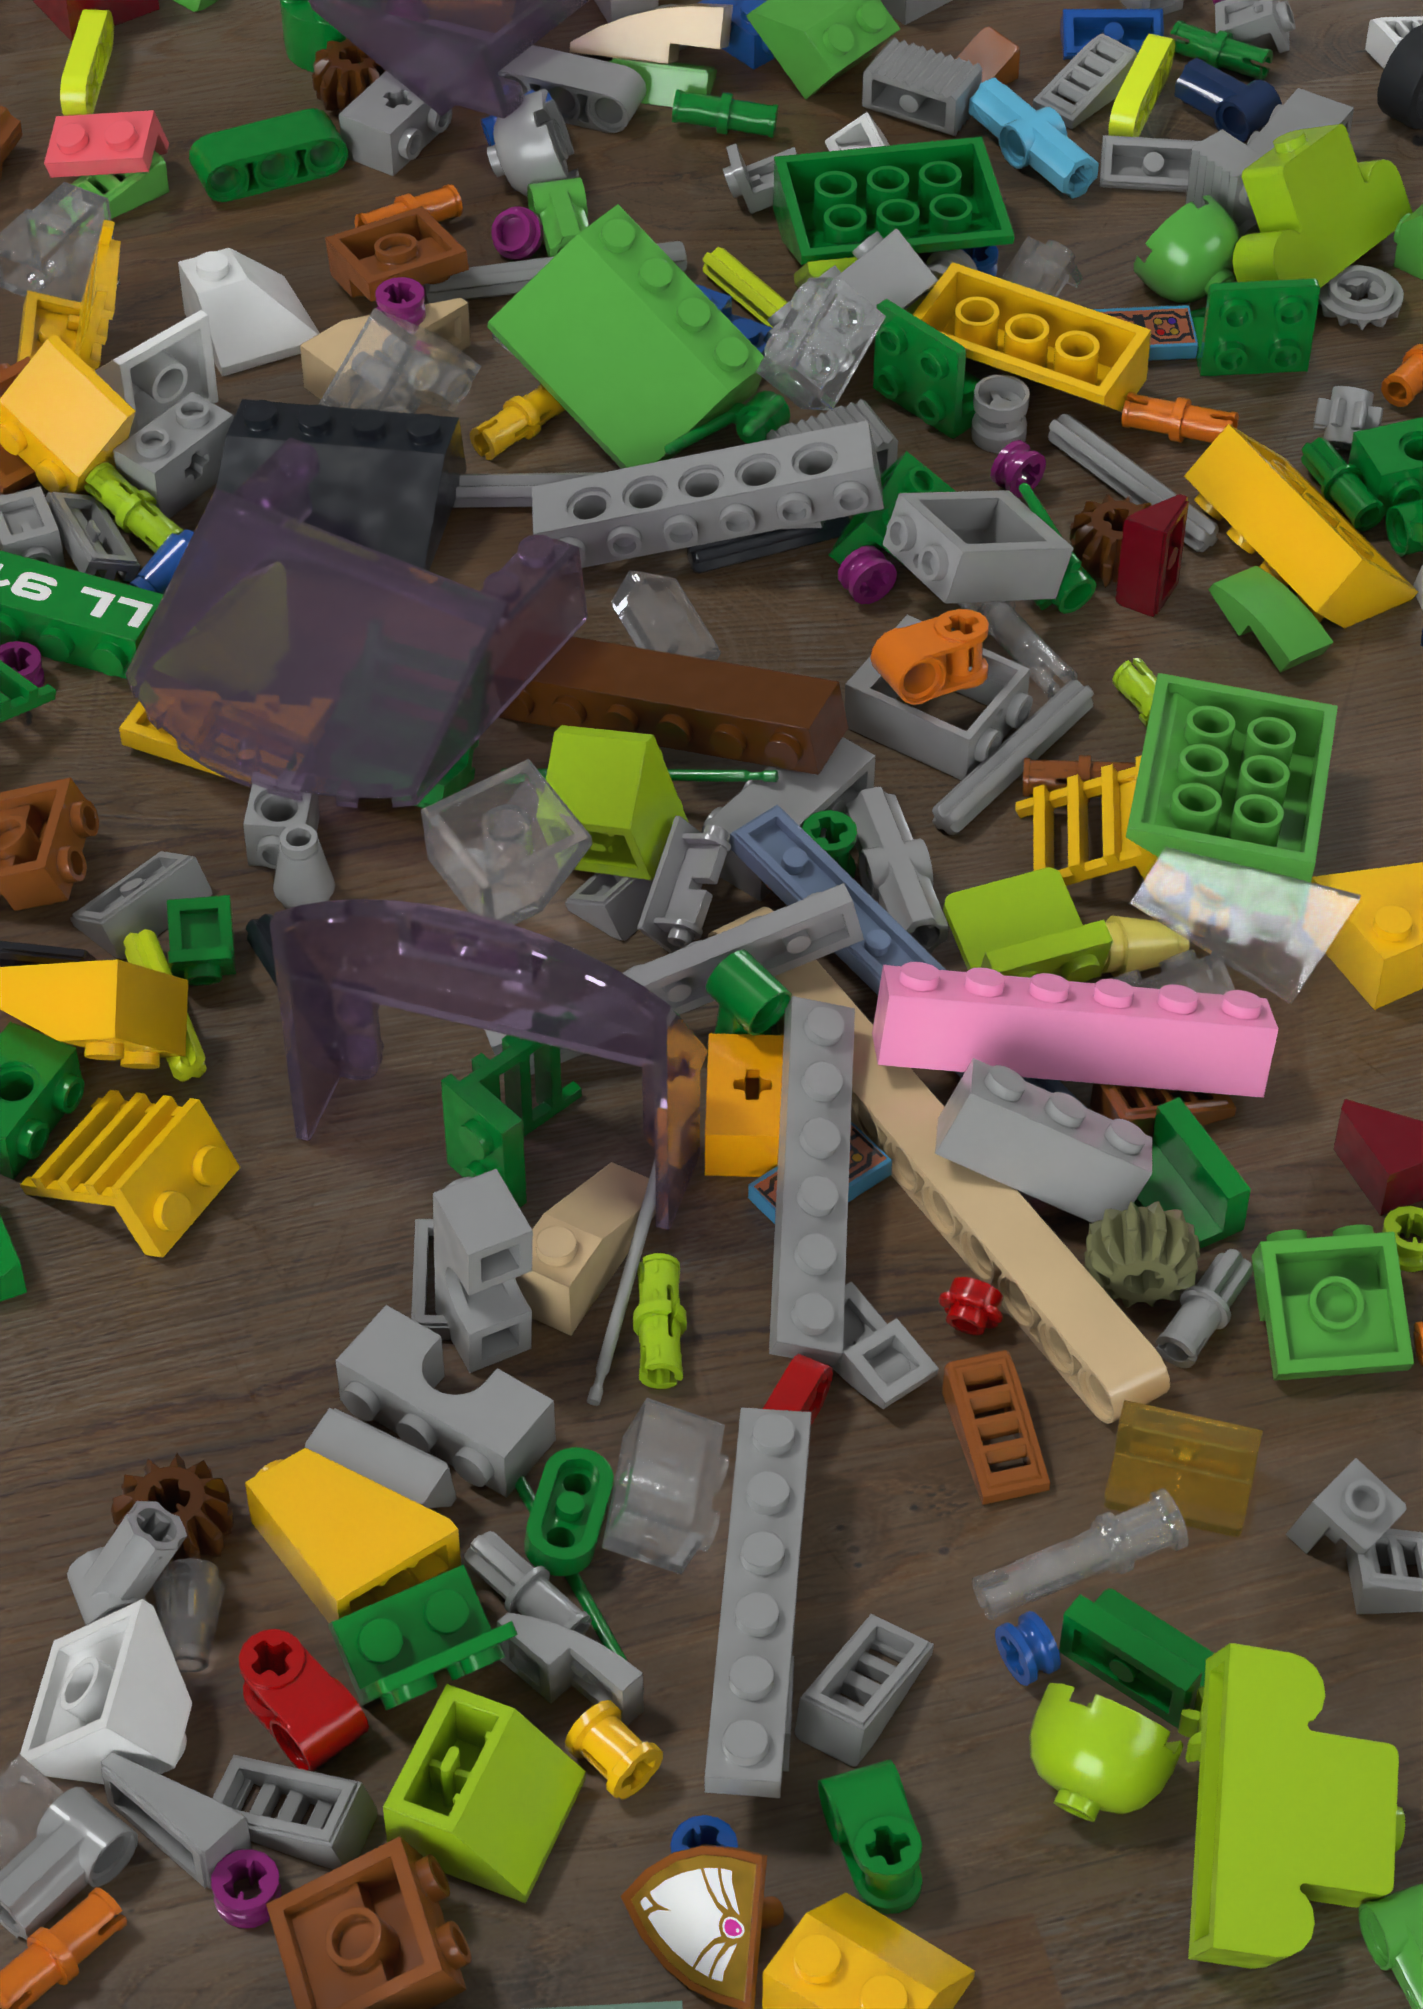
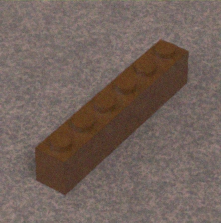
M518 627L490 666L487 674L499 718L554 728L566 725L652 734L660 747L815 775L820 774L848 729L839 681Z

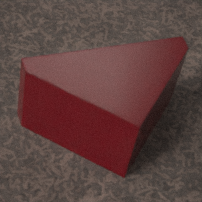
M1345 1099L1341 1108L1333 1150L1378 1214L1382 1216L1398 1207L1409 1206L1422 1201L1423 1121Z

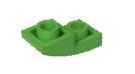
M1258 566L1251 567L1213 583L1208 589L1238 636L1253 631L1280 673L1324 654L1333 644L1332 639L1323 626L1299 598L1283 583Z

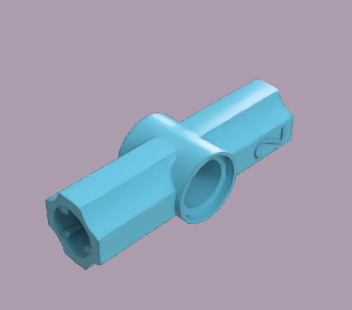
M995 77L980 83L976 93L969 98L968 113L999 139L1002 154L1006 161L1014 168L1022 169L1030 165L1071 199L1085 194L1090 184L1098 178L1099 163L1067 137L1065 123L1055 109L1044 107L1036 111Z

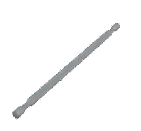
M667 1118L664 1124L662 1143L657 1149L597 1362L596 1378L587 1398V1403L594 1406H599L603 1395L602 1386L605 1376L610 1370L670 1155L671 1139L675 1136L678 1121L672 1118Z

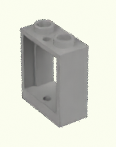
M1009 490L899 493L882 544L945 604L1056 599L1073 551V547Z
M906 615L896 628L910 626L922 621ZM983 648V658L986 659L989 665L988 678L983 684L975 688L956 691L987 705V708L970 728L965 731L896 700L899 695L873 668L869 657L845 684L844 708L848 729L957 779L963 780L1001 745L1003 738L1013 727L1018 729L1026 721L1033 703L1032 696L1028 695L1030 668Z

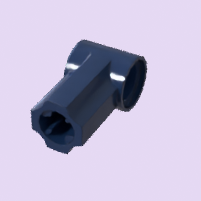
M1195 58L1185 65L1181 76L1176 80L1175 97L1213 118L1218 131L1223 129L1241 142L1248 140L1254 131L1260 132L1269 122L1274 108L1278 104H1282L1279 94L1268 82L1259 79L1253 80L1246 85L1199 58Z

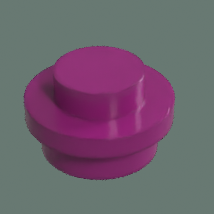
M521 206L511 207L501 212L495 218L491 230L496 250L502 256L514 261L525 260L534 255L541 246L544 235L542 222L538 215L530 209Z

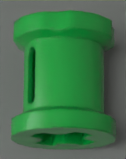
M833 810L819 811L809 816L804 821L802 829L854 878L856 866L855 860L850 855V850L855 846L857 840L855 822L846 814ZM826 828L825 837H821V829Z

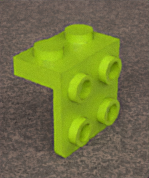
M1051 867L951 893L946 897L943 906V912L967 970L972 968H989L1005 976L1028 978L1040 973H1049L1061 976L1067 981L1086 982L1101 976L1113 943L1104 919L1085 925L1082 924L1061 873Z

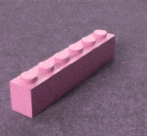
M909 962L902 966L883 965L872 1030L878 1065L965 1072L972 1059L975 1058L990 1066L1001 1065L1017 1072L1021 1077L1262 1098H1264L1278 1034V1026L1267 998H1260L1247 991L1231 990L1224 995L1199 993L1186 986L1174 984L1165 985L1160 989L1132 987L1128 983L1116 979H1102L1096 983L1067 981L1061 976L1049 973L1036 974L1031 978L1005 976L989 968H972L967 972L938 970L936 967L922 962Z

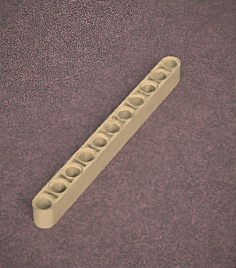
M764 906L710 932L708 938L742 925L751 918L764 916L774 911ZM813 960L774 976L792 993V996L855 1008L851 1122L892 1159V1177L981 1281L992 1285L1003 1294V1308L1093 1414L1102 1422L1107 1424L1113 1423L1167 1393L1170 1388V1377L1167 1367L1157 1350L1018 1190L935 1154L938 1118L944 1109L943 1104L911 1068L878 1065L872 1037L873 1024L817 960ZM785 1014L772 1026V1035H784Z

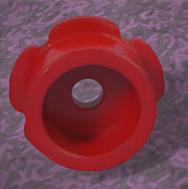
M956 1277L952 1281L949 1292H943L939 1296L938 1302L947 1313L946 1322L954 1329L963 1333L982 1335L986 1328H996L998 1323H1001L1003 1320V1314L999 1310L1004 1296L998 1289L984 1281L970 1277Z

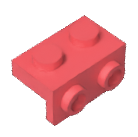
M154 110L56 116L44 165L51 178L149 172L154 150L159 155L166 154L169 142Z

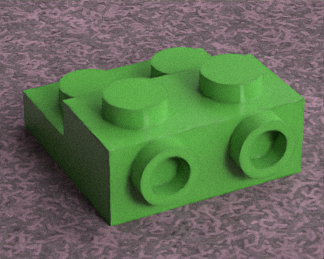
M1350 1225L1334 1230L1333 1236L1307 1238L1306 1231L1293 1229L1271 1233L1266 1236V1241L1259 1243L1251 1257L1260 1321H1266L1274 1381L1408 1371L1414 1365L1395 1232L1374 1233L1373 1227L1370 1225Z

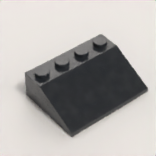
M242 399L226 435L205 541L214 555L216 564L269 568L280 562L286 570L425 583L456 500V487L459 486L460 475L465 474L467 470L459 417Z

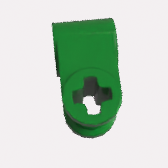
M891 1759L818 1780V1794L828 1830L835 1844L839 1845L859 1899L882 1914L901 1913L912 1907L919 1899L923 1886L919 1866L922 1856V1842L908 1807L901 1778Z

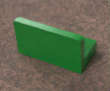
M1180 1097L1157 1106L1152 1139V1175L1135 1200V1205L1138 1207H1148L1154 1202L1159 1201L1163 1211L1172 1209L1182 1210L1185 1221L1194 1225L1195 1235L1199 1238L1200 1249L1243 1231L1251 1188Z
M1112 1588L1105 1589L1095 1602L1079 1594L1063 1614L1059 1653L1179 1729L1182 1710H1195L1197 1690L1201 1686L1204 1687L1206 1659L1215 1654L1214 1652Z

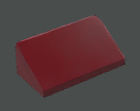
M1178 494L1128 516L1124 521L1115 598L1116 603L1120 606L1154 617L1155 614L1160 612L1178 585L1189 505L1187 496Z

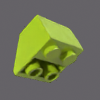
M561 725L554 732L539 813V820L559 867L652 880L655 877L675 816H681L688 822L682 802L677 795L664 762L663 754L654 735Z
M446 1684L383 1806L387 1842L400 1836L424 1857L429 1854L433 1855L444 1873L526 1903L586 1780V1771L515 1708Z

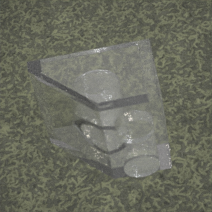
M529 759L421 809L428 860L488 938L542 912L592 846V836Z

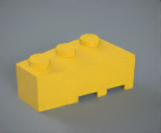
M1423 862L1314 876L1311 880L1303 928L1374 1010L1423 989Z

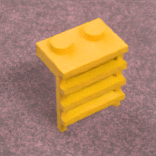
M103 220L81 302L27 290L22 313L17 362L28 356L32 359L44 342L56 334L92 370L99 369L102 345L106 344L109 320L113 319L115 311L121 241L111 239L115 222Z
M1141 756L1135 757V767L1117 772L1113 764L1101 767V777L1083 782L1079 774L1067 777V787L1049 792L1045 784L1033 788V797L1015 802V811L1020 818L1033 815L1034 871L1047 867L1054 868V808L1067 805L1068 867L1058 870L1066 886L1136 866L1158 904L1182 898V871L1126 838ZM1102 794L1103 857L1089 861L1088 798Z
M109 1090L103 1098L98 1097L91 1105L92 1110L32 1177L27 1176L23 1180L20 1187L26 1195L114 1206L143 1253L148 1256L163 1258L241 1167L200 1099L190 1098L184 1106H178L172 1096L163 1095L155 1104L150 1102L145 1093L136 1092L127 1101L124 1100L118 1090Z

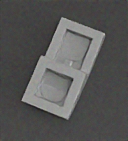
M852 1281L845 1285L843 1354L835 1366H830L858 1392L882 1409H885L938 1374L939 1368L897 1318L887 1324Z
M507 1613L497 1621L498 1627L512 1621L518 1633L517 1636L500 1644L505 1655L500 1660L549 1703L554 1702L570 1686H573L594 1705L603 1700H611L621 1710L620 1720L626 1726L644 1711L643 1673L604 1645L579 1632L531 1616Z

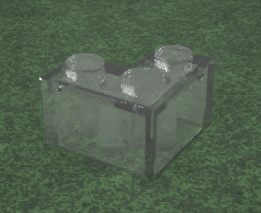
M63 182L35 209L30 210L27 208L0 233V288L26 297L28 290L81 302L103 220L111 221L108 198ZM119 271L117 278V287L120 285Z
M374 308L319 404L330 407L376 409L379 411L415 414L421 402L424 401L455 413L460 402L468 395L472 382L482 366L439 334Z

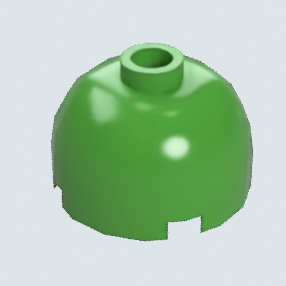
M1210 195L1202 196L1206 205L1198 209L1192 202H1189L1171 215L1145 243L1152 250L1145 263L1138 256L1134 262V272L1150 289L1165 299L1177 303L1195 302L1208 295V289L1211 284L1234 282L1236 278L1232 273L1234 269L1232 260L1235 245L1241 238L1238 226L1230 214Z

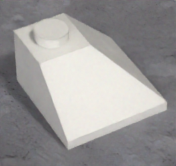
M231 248L206 252L200 256L178 262L184 313L187 318L200 310L208 314L214 363L222 377L301 354L300 345L320 334L286 278Z
M202 310L95 370L136 411L129 438L192 391L214 404L219 401L209 316Z
M141 1599L53 1641L16 1768L32 1775L104 1784L101 1761L112 1752L158 1774L165 1773L176 1767L187 1744L185 1730L192 1701L153 1605Z

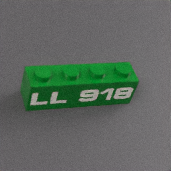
M0 550V646L8 642H27L35 646L40 651L41 656L54 661L73 664L138 683L144 681L153 667L151 662L166 648L172 639L166 595Z

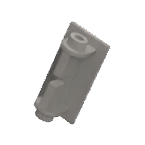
M675 816L637 927L639 931L669 953L685 948L693 940L701 938L703 933L702 927L713 897L707 890H701L702 884H717L726 855L731 850V845L727 842L728 831L719 826L706 825L704 832L701 833L681 816Z

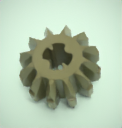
M1130 1201L1128 1209L1123 1211L1112 1208L1105 1209L1103 1220L1089 1224V1235L1086 1238L1087 1251L1084 1252L1085 1268L1112 1299L1121 1298L1125 1307H1130L1136 1302H1146L1153 1308L1156 1300L1162 1298L1171 1301L1179 1300L1182 1289L1195 1286V1275L1198 1272L1197 1258L1200 1257L1199 1238L1195 1235L1194 1225L1185 1221L1182 1210L1172 1209L1163 1211L1159 1201L1154 1202L1148 1207H1138Z

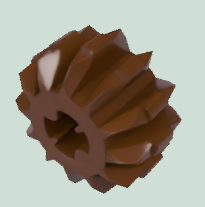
M347 35L345 41L342 42L328 41L326 49L316 52L313 64L314 73H312V81L317 99L324 102L326 110L340 109L342 112L396 62L395 55L387 50L385 42L377 41L371 43L368 36H364L359 40H352Z
M1106 494L1101 504L1086 501L1083 511L1075 515L1074 522L1070 527L1069 537L1070 545L1073 547L1072 552L1082 562L1081 566L1093 579L1101 578L1103 580L1105 588L1118 580L1124 521L1131 514L1152 506L1151 503L1136 505L1132 502L1130 495L1123 501H1115L1110 495Z
M176 1453L168 1467L159 1468L148 1458L144 1467L145 1476L124 1475V1481L121 1485L123 1495L113 1498L111 1513L113 1523L116 1525L114 1532L136 1501L159 1502L165 1510L180 1517L187 1537L162 1573L169 1579L176 1565L186 1564L198 1574L202 1564L200 1555L221 1557L224 1547L223 1536L232 1534L231 1528L234 1525L232 1508L228 1506L230 1503L229 1489L223 1482V1478L212 1477V1471L208 1468L205 1460L186 1469L185 1461L182 1460L178 1453Z

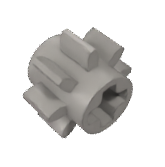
M1334 386L1330 400L1318 398L1313 428L1325 430L1323 438L1328 440L1334 448L1351 450L1353 433L1381 426L1384 408L1372 406L1374 393L1371 391L1349 386Z

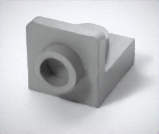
M1224 0L1215 3L1216 34L1223 30L1232 33L1234 40L1249 43L1256 40L1259 36L1271 33L1279 53L1290 50L1289 31L1295 29V20L1287 0L1282 2L1279 0Z
M41 486L1 496V551L66 568L59 529Z
M1355 1458L1314 1499L1286 1535L1306 1554L1325 1535L1335 1544L1342 1538L1355 1552L1365 1554L1403 1515L1407 1507L1395 1493Z

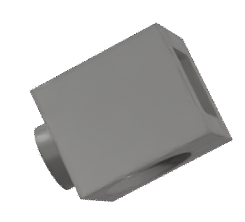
M255 771L243 823L249 866H264L276 869L280 834L286 827L293 824H307L317 832L320 812L316 775Z

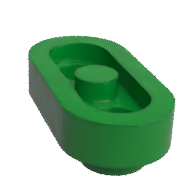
M580 1447L566 1448L553 1454L544 1467L527 1522L524 1551L534 1567L543 1566L550 1572V1575H574L584 1570L593 1559L614 1482V1474L610 1464L597 1452ZM568 1490H578V1491L584 1493V1495H580V1494H578V1493H576V1492L568 1491ZM552 1544H561L564 1545L566 1548L557 1547Z

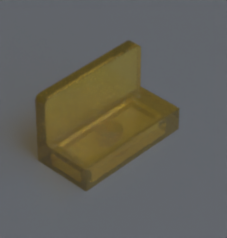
M1124 1400L1118 1425L1115 1453L1104 1495V1506L1108 1509L1238 1537L1242 1534L1263 1430Z

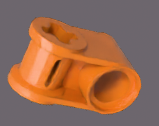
M956 609L910 626L894 628L884 633L876 641L870 657L872 666L905 703L912 705L923 704L933 698L961 689L975 688L983 684L988 678L989 665L986 659L983 658V641L988 637L989 622L979 612L970 609Z

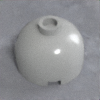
M545 88L527 94L505 107L498 115L493 128L495 145L487 147L489 162L494 174L497 177L505 175L511 186L527 196L528 184L579 177L578 168L568 172L566 160L569 155L575 154L573 145L554 99L545 102L548 94Z

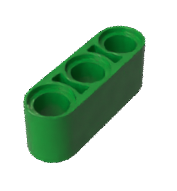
M317 108L305 109L209 133L195 141L189 151L190 164L203 188L211 199L218 202H230L330 176L344 166L348 157L347 146L329 115Z

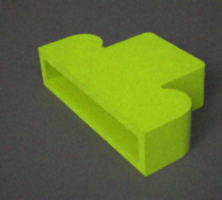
M1343 124L1299 129L1277 137L1273 141L1274 148L1246 167L1242 172V181L1260 233L1244 235L1235 245L1232 264L1237 282L1317 279L1321 288L1393 233L1404 215L1413 213L1396 166L1391 161L1384 159L1357 162L1347 129Z
M1229 1643L1206 1659L1189 1960L1249 1969L1268 1967L1303 1950L1312 1938L1315 1920L1313 1908L1309 1901L1357 1908L1362 1903L1381 1898L1393 1890L1395 1852L1400 1849L1405 1833V1814L1403 1809L1397 1806L1398 1750L1389 1743L1311 1731L1308 1723L1312 1722L1321 1712L1326 1695L1324 1681L1317 1668L1302 1656L1290 1652Z

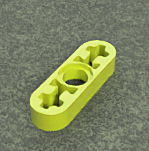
M83 9L61 78L60 101L64 116L94 113L113 49L114 24L110 10Z
M1154 34L1147 35L1114 101L1109 121V136H1140L1168 79L1174 58L1175 39Z

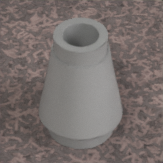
M293 824L286 827L280 834L273 891L276 898L292 913L307 915L318 912L329 902L335 889V880L316 830L307 824Z

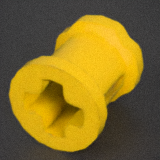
M603 1700L585 1711L574 1723L565 1739V1749L576 1759L585 1757L607 1779L606 1790L614 1798H621L623 1800L637 1793L648 1783L660 1767L663 1751L655 1743L642 1742L620 1720L621 1710L611 1700Z

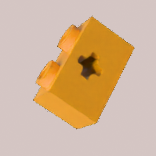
M709 1033L705 1118V1176L761 1177L778 1166L784 1035L753 1036L751 1034Z

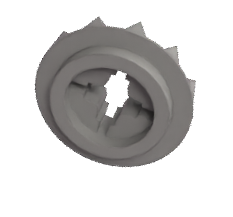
M1350 265L1320 288L1318 303L1322 305L1323 316L1329 318L1337 317L1340 326L1352 323L1357 324L1363 330L1369 323L1377 327H1384L1387 319L1398 318L1404 293L1399 282L1390 274L1370 266ZM1366 293L1368 294V299L1363 298Z

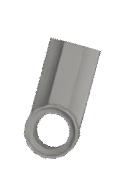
M136 1501L105 1547L88 1551L70 1565L67 1577L85 1626L141 1599L146 1601V1594L187 1537L186 1530L179 1516L165 1510L159 1502Z
M74 1787L67 1790L44 1813L37 1828V1837L0 1871V1924L16 1938L23 1937L27 1940L31 1934L52 1919L87 1884L92 1887H100L114 1879L132 1858L138 1845L137 1833L83 1787Z

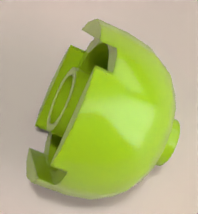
M1049 1683L1036 1710L1029 1734L1030 1758L1038 1775L1058 1791L1053 1802L1056 1806L1074 1816L1095 1822L1100 1810L1124 1815L1142 1809L1161 1793L1171 1777L1183 1750L1184 1744L1181 1741L1167 1742L1171 1733L1169 1730L1115 1701L1096 1694L1093 1702L1084 1706L1070 1701L1075 1687L1066 1684Z

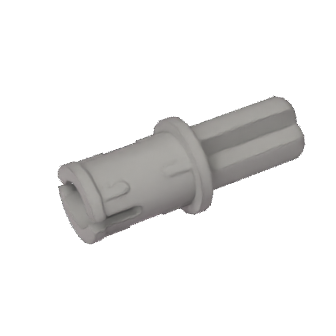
M1229 1249L1226 1253L1218 1254L1198 1284L1185 1289L1181 1294V1308L1165 1331L1156 1340V1344H1158L1156 1347L1157 1351L1169 1363L1181 1368H1190L1197 1361V1356L1216 1329H1223L1231 1319L1229 1308L1253 1273L1252 1263L1244 1259L1240 1251Z
M488 1531L483 1535H478L471 1542L464 1555L465 1563L506 1600L504 1608L509 1613H521L525 1616L556 1623L585 1635L592 1622L591 1616L585 1611H581L549 1582L550 1572L543 1566L532 1567L495 1532Z

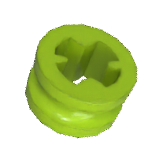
M1414 1206L1398 1207L1390 1211L1385 1217L1382 1233L1395 1232L1400 1270L1407 1272L1422 1271L1423 1208ZM1400 1233H1404L1407 1239L1410 1233H1414L1422 1237V1243H1418L1416 1237H1413L1412 1242H1407L1399 1237Z

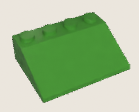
M619 204L579 232L488 321L487 328L621 469L669 460L680 451L672 455L666 454L664 448L668 443L727 412L735 403H743L756 393L769 363L765 356Z
M1158 673L1126 838L1239 907L1302 919L1316 863L1338 706Z

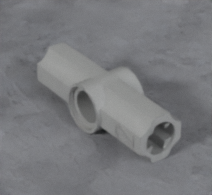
M882 787L861 790L853 801L845 804V814L852 818L857 827L855 846L859 853L858 861L862 887L929 954H932L933 950L940 943L947 941L948 923L933 889V870L927 846L921 838L913 840L896 795L884 792Z

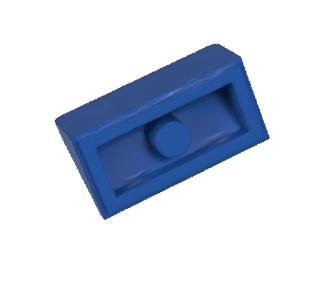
M1063 9L1060 21L1063 59H1073L1086 44L1101 33L1134 49L1138 54L1148 34L1164 37L1163 9Z

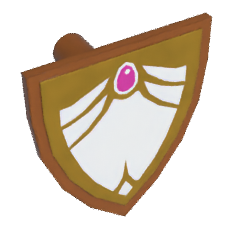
M703 1845L674 1852L645 1869L620 1897L640 1937L662 1966L692 1991L734 2008L754 2009L761 1929L776 1927L781 1924L784 1918V1908L781 1901L774 1896L764 1897L767 1855L737 1847Z

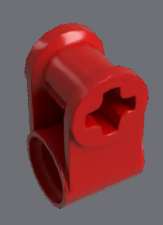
M279 1629L262 1630L252 1635L243 1644L239 1654L240 1673L245 1680L243 1684L244 1703L249 1712L275 1738L283 1753L296 1768L314 1772L368 1731L369 1724L355 1697L339 1680L331 1677L300 1643L298 1638L291 1633Z

